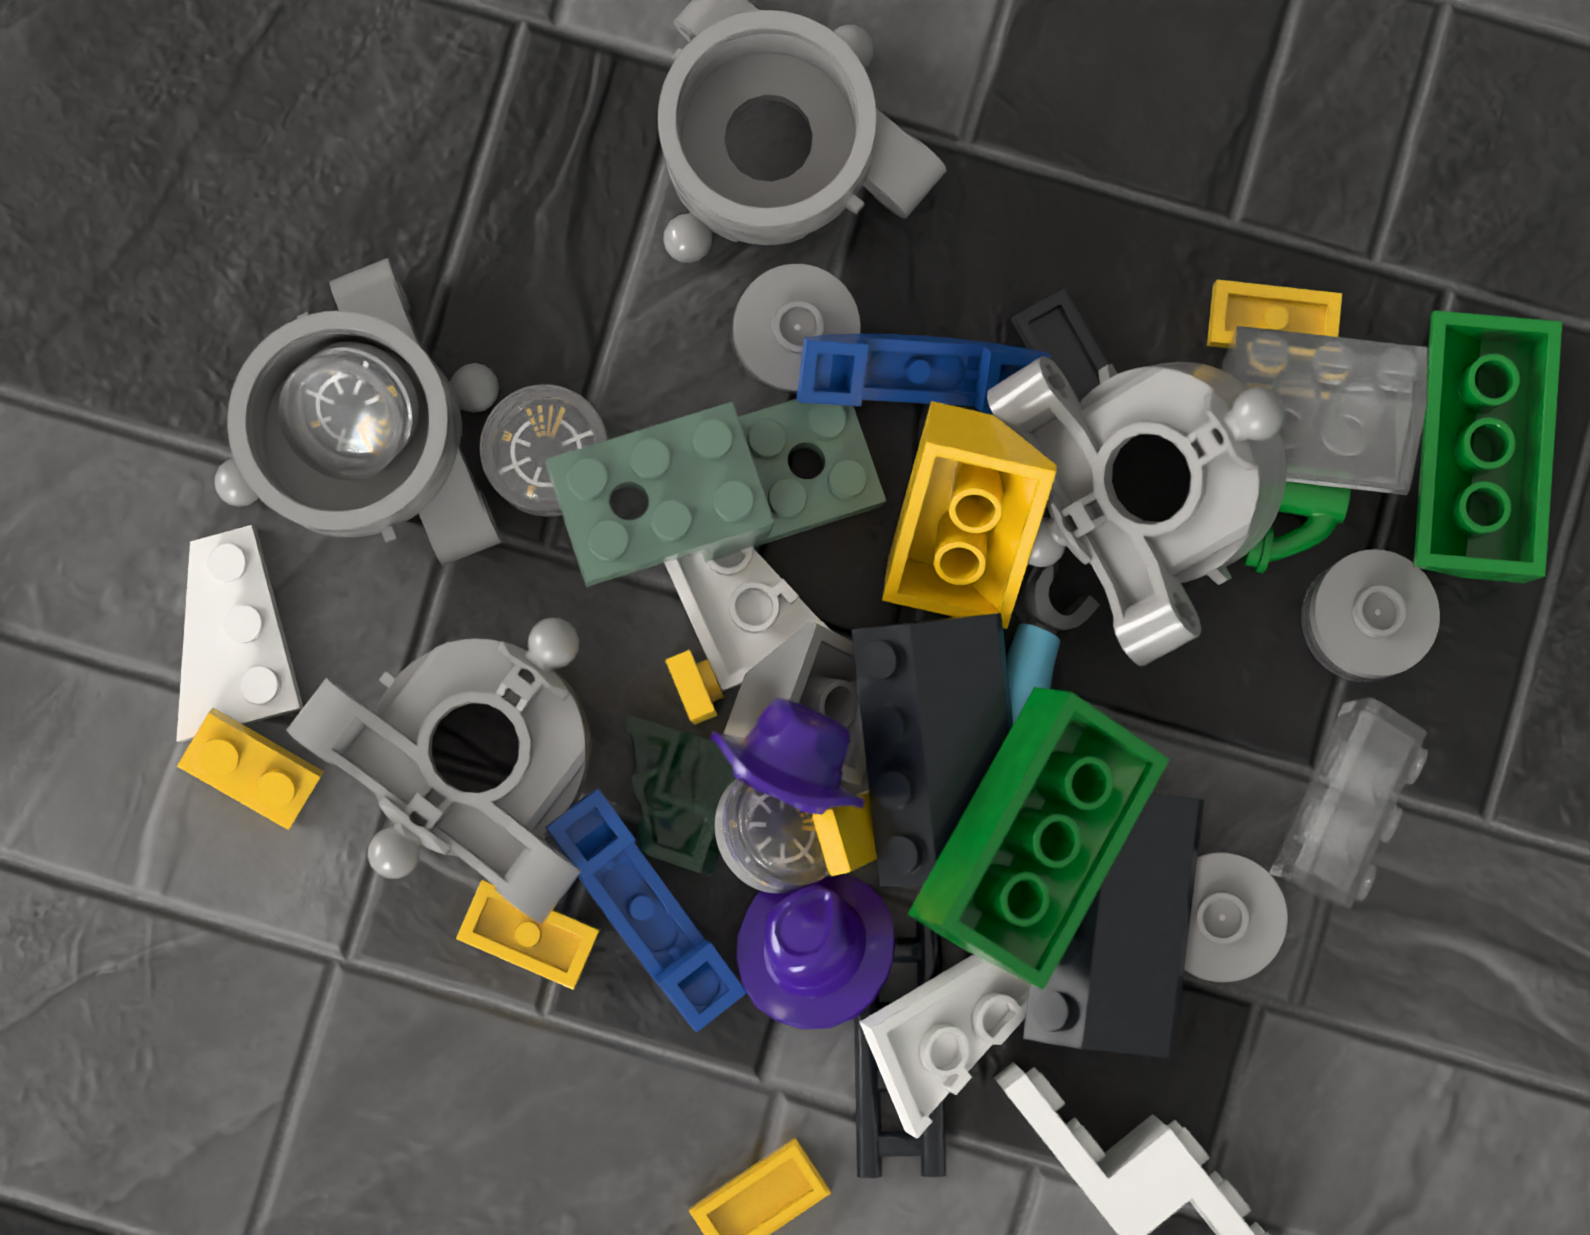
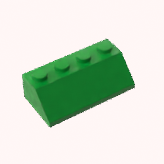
M1436 310L1431 313L1413 567L1460 578L1526 583L1545 577L1562 321Z
M1034 687L909 910L908 915L957 946L1044 990L1170 759L1074 693Z

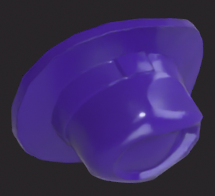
M775 698L766 707L753 730L750 731L743 741L715 731L710 736L733 766L735 778L754 790L763 792L803 812L822 815L830 806L852 805L862 809L864 807V799L841 785L842 768L850 744L849 730L841 723L789 699Z
M826 870L813 883L788 893L760 891L745 914L737 939L736 960L742 986L756 1008L777 1022L798 1029L833 1028L861 1014L874 1002L885 985L894 960L895 928L890 911L882 898L869 885L845 873L831 876L828 870Z

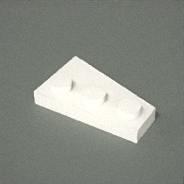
M249 525L191 541L176 742L192 740L212 708L219 710L243 725L303 709L304 706L257 528Z
M753 546L743 549L741 552L710 560L706 563L701 551L664 562L722 692L741 684L745 673L808 622L817 623L829 629L807 607L786 581L781 579L754 550Z
M973 954L860 1022L905 1132L918 1139L933 1122L928 1117L949 1092L957 1095L972 1078L968 1071L991 1045H1001L1026 1018L1029 983Z

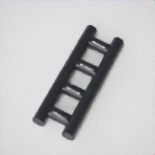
M916 920V937L895 938L893 963H917V988L942 973L941 935ZM878 994L874 1002L854 1018L857 1177L880 1178L882 1177V1157L921 1156V1176L923 1177L946 1176L945 1098L928 1116L933 1122L918 1139L905 1131H882L881 1092L889 1091L860 1024L862 1020L892 1003L879 1002Z

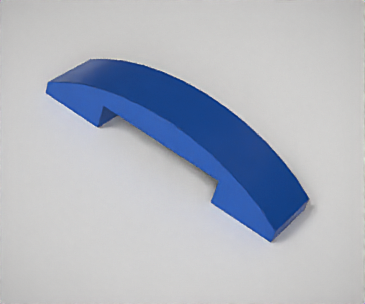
M830 334L804 337L797 401L799 403L861 406L862 400L931 404V401L947 405L975 406L981 413L993 414L989 407L987 391L1041 356L1051 359V355L1043 351L1003 344L933 336L901 334Z
M598 788L594 789L545 826L560 852L582 870L578 878L610 923L695 1032L701 1030L747 993L711 942L703 938L634 843L636 839Z

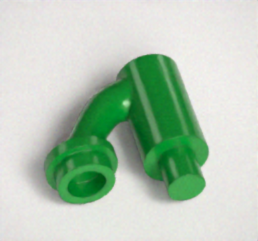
M1286 468V485L1279 512L1307 517V520L1301 526L1278 537H1274L1273 527H1270L1261 541L1243 556V565L1254 567L1255 572L1264 574L1269 562L1303 552L1326 539L1334 531L1337 524H1341L1345 519L1351 495V481Z

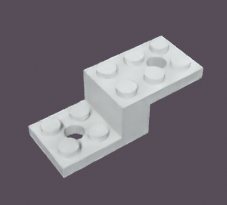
M1012 1062L994 1077L1118 1235H1147L1188 1201L1216 1235H1270L1257 1222L1248 1227L1242 1218L1251 1212L1249 1206L1226 1179L1223 1180L1216 1171L1209 1176L1205 1173L1201 1165L1210 1159L1190 1132L1185 1127L1182 1128L1176 1120H1173L1169 1125H1165L1152 1114L1104 1153L1075 1117L1067 1124H1064L1056 1114V1111L1065 1105L1064 1101L1035 1067L1024 1073Z

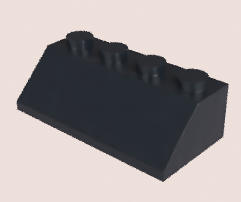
M1001 613L887 623L851 629L880 887L925 884L1013 726Z
M1151 793L1045 989L1042 990L1030 984L1023 1039L1079 1049L1174 1059L1204 800Z

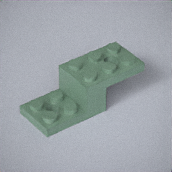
M797 399L738 417L732 401L546 459V468L586 587L699 551L702 552L706 563L710 560L741 552V550L752 546H760L882 507L886 503V498L854 407L847 405L799 403ZM801 448L813 450L821 458L822 472L812 479L797 477L788 466V456L791 452ZM629 487L640 491L647 500L648 508L646 512L635 520L619 518L610 507V498L616 491Z

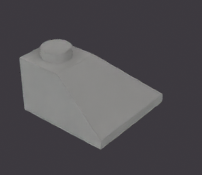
M808 622L745 673L724 734L743 741L750 731L753 730L766 707L775 698L789 699L841 723L849 730L850 744L842 768V780L860 785L867 766L853 642L817 623Z

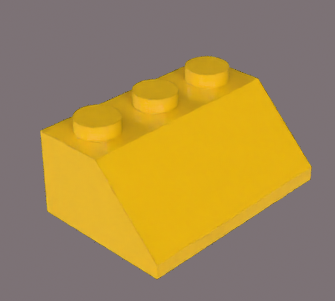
M931 401L888 556L882 601L952 617L1001 613L1003 628L1007 629L1054 481L1056 464L996 416Z

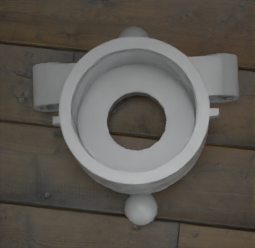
M691 0L673 21L674 26L689 43L683 50L679 48L672 56L674 63L666 76L659 99L658 130L670 179L677 195L689 210V213L673 218L664 230V246L672 258L687 263L700 260L707 255L712 246L713 232L736 243L738 241L758 245L792 243L828 224L841 214L845 208L857 214L864 206V202L856 196L862 185L891 212L905 219L947 171L946 166L934 152L918 139L903 131L876 108L873 89L865 71V68L870 65L874 57L875 46L872 37L865 29L857 25H843L831 31L824 25L802 15L785 11L759 10L749 0ZM765 100L783 102L796 109L808 123L812 136L811 152L803 166L791 176L773 182L755 180L740 172L729 158L726 148L727 130L735 116L747 106Z
M389 258L329 281L339 311H325L314 314L306 312L298 315V319L283 325L271 333L250 354L236 378L228 407V436L234 458H230L220 465L214 480L216 492L224 502L232 506L241 507L250 505L260 498L268 507L280 515L311 531L332 537H364L382 533L386 543L397 540L396 527L419 513L432 548L442 566L502 542L492 511L483 492L476 485L460 446L461 436H463L460 410L476 413L491 407L498 398V378L493 370L487 366L472 363L459 368L452 376L451 381L447 380L441 369L421 348L409 314L410 305ZM346 341L369 344L395 359L411 379L419 403L417 428L408 445L388 463L377 467L369 473L354 476L335 473L324 465L317 452L310 447L299 432L291 409L292 384L301 366L322 348Z
M1041 356L987 391V399L993 415L1056 464V474L1047 500V507L1051 517H1042L1028 564L1035 567L1053 565L1063 555L1065 546L1084 565L1090 563L1106 590L1114 617V630L1120 645L1133 662L1139 666H1145L1198 637L1201 633L1199 617L1181 583L1200 578L1204 575H1208L1218 585L1231 579L1232 577L1226 566L1236 562L1251 551L1272 526L1279 512L1286 485V456L1279 432L1285 417L1283 401L1275 392L1265 387L1249 388L1234 376L1209 365L1193 362H1170L1136 368L1117 374L1112 364L1106 365L1098 370L1100 385L1095 387L1079 402L1060 368L1048 357ZM1140 434L1160 435L1175 443L1186 456L1191 471L1190 494L1183 508L1171 519L1163 522L1144 521L1129 513L1117 499L1112 484L1113 463L1120 448L1132 437Z
M549 617L539 621L532 628L528 636L527 651L503 641L463 639L447 642L435 647L432 651L413 661L397 677L385 671L379 681L388 689L384 693L376 712L343 687L326 677L286 730L294 739L329 764L337 765L376 794L380 807L394 826L380 830L372 838L368 846V859L371 867L377 874L385 878L399 879L411 873L419 861V846L422 845L445 855L460 857L496 886L495 890L507 901L533 920L542 924L582 872L576 864L543 840L549 836L545 826L579 801L589 777L592 758L591 733L584 708L568 682L554 670L567 666L574 660L579 650V637L576 629L570 622L562 618ZM470 703L488 704L501 710L514 724L519 738V757L511 775L498 787L482 793H467L449 785L437 772L432 757L433 735L440 721L453 709Z

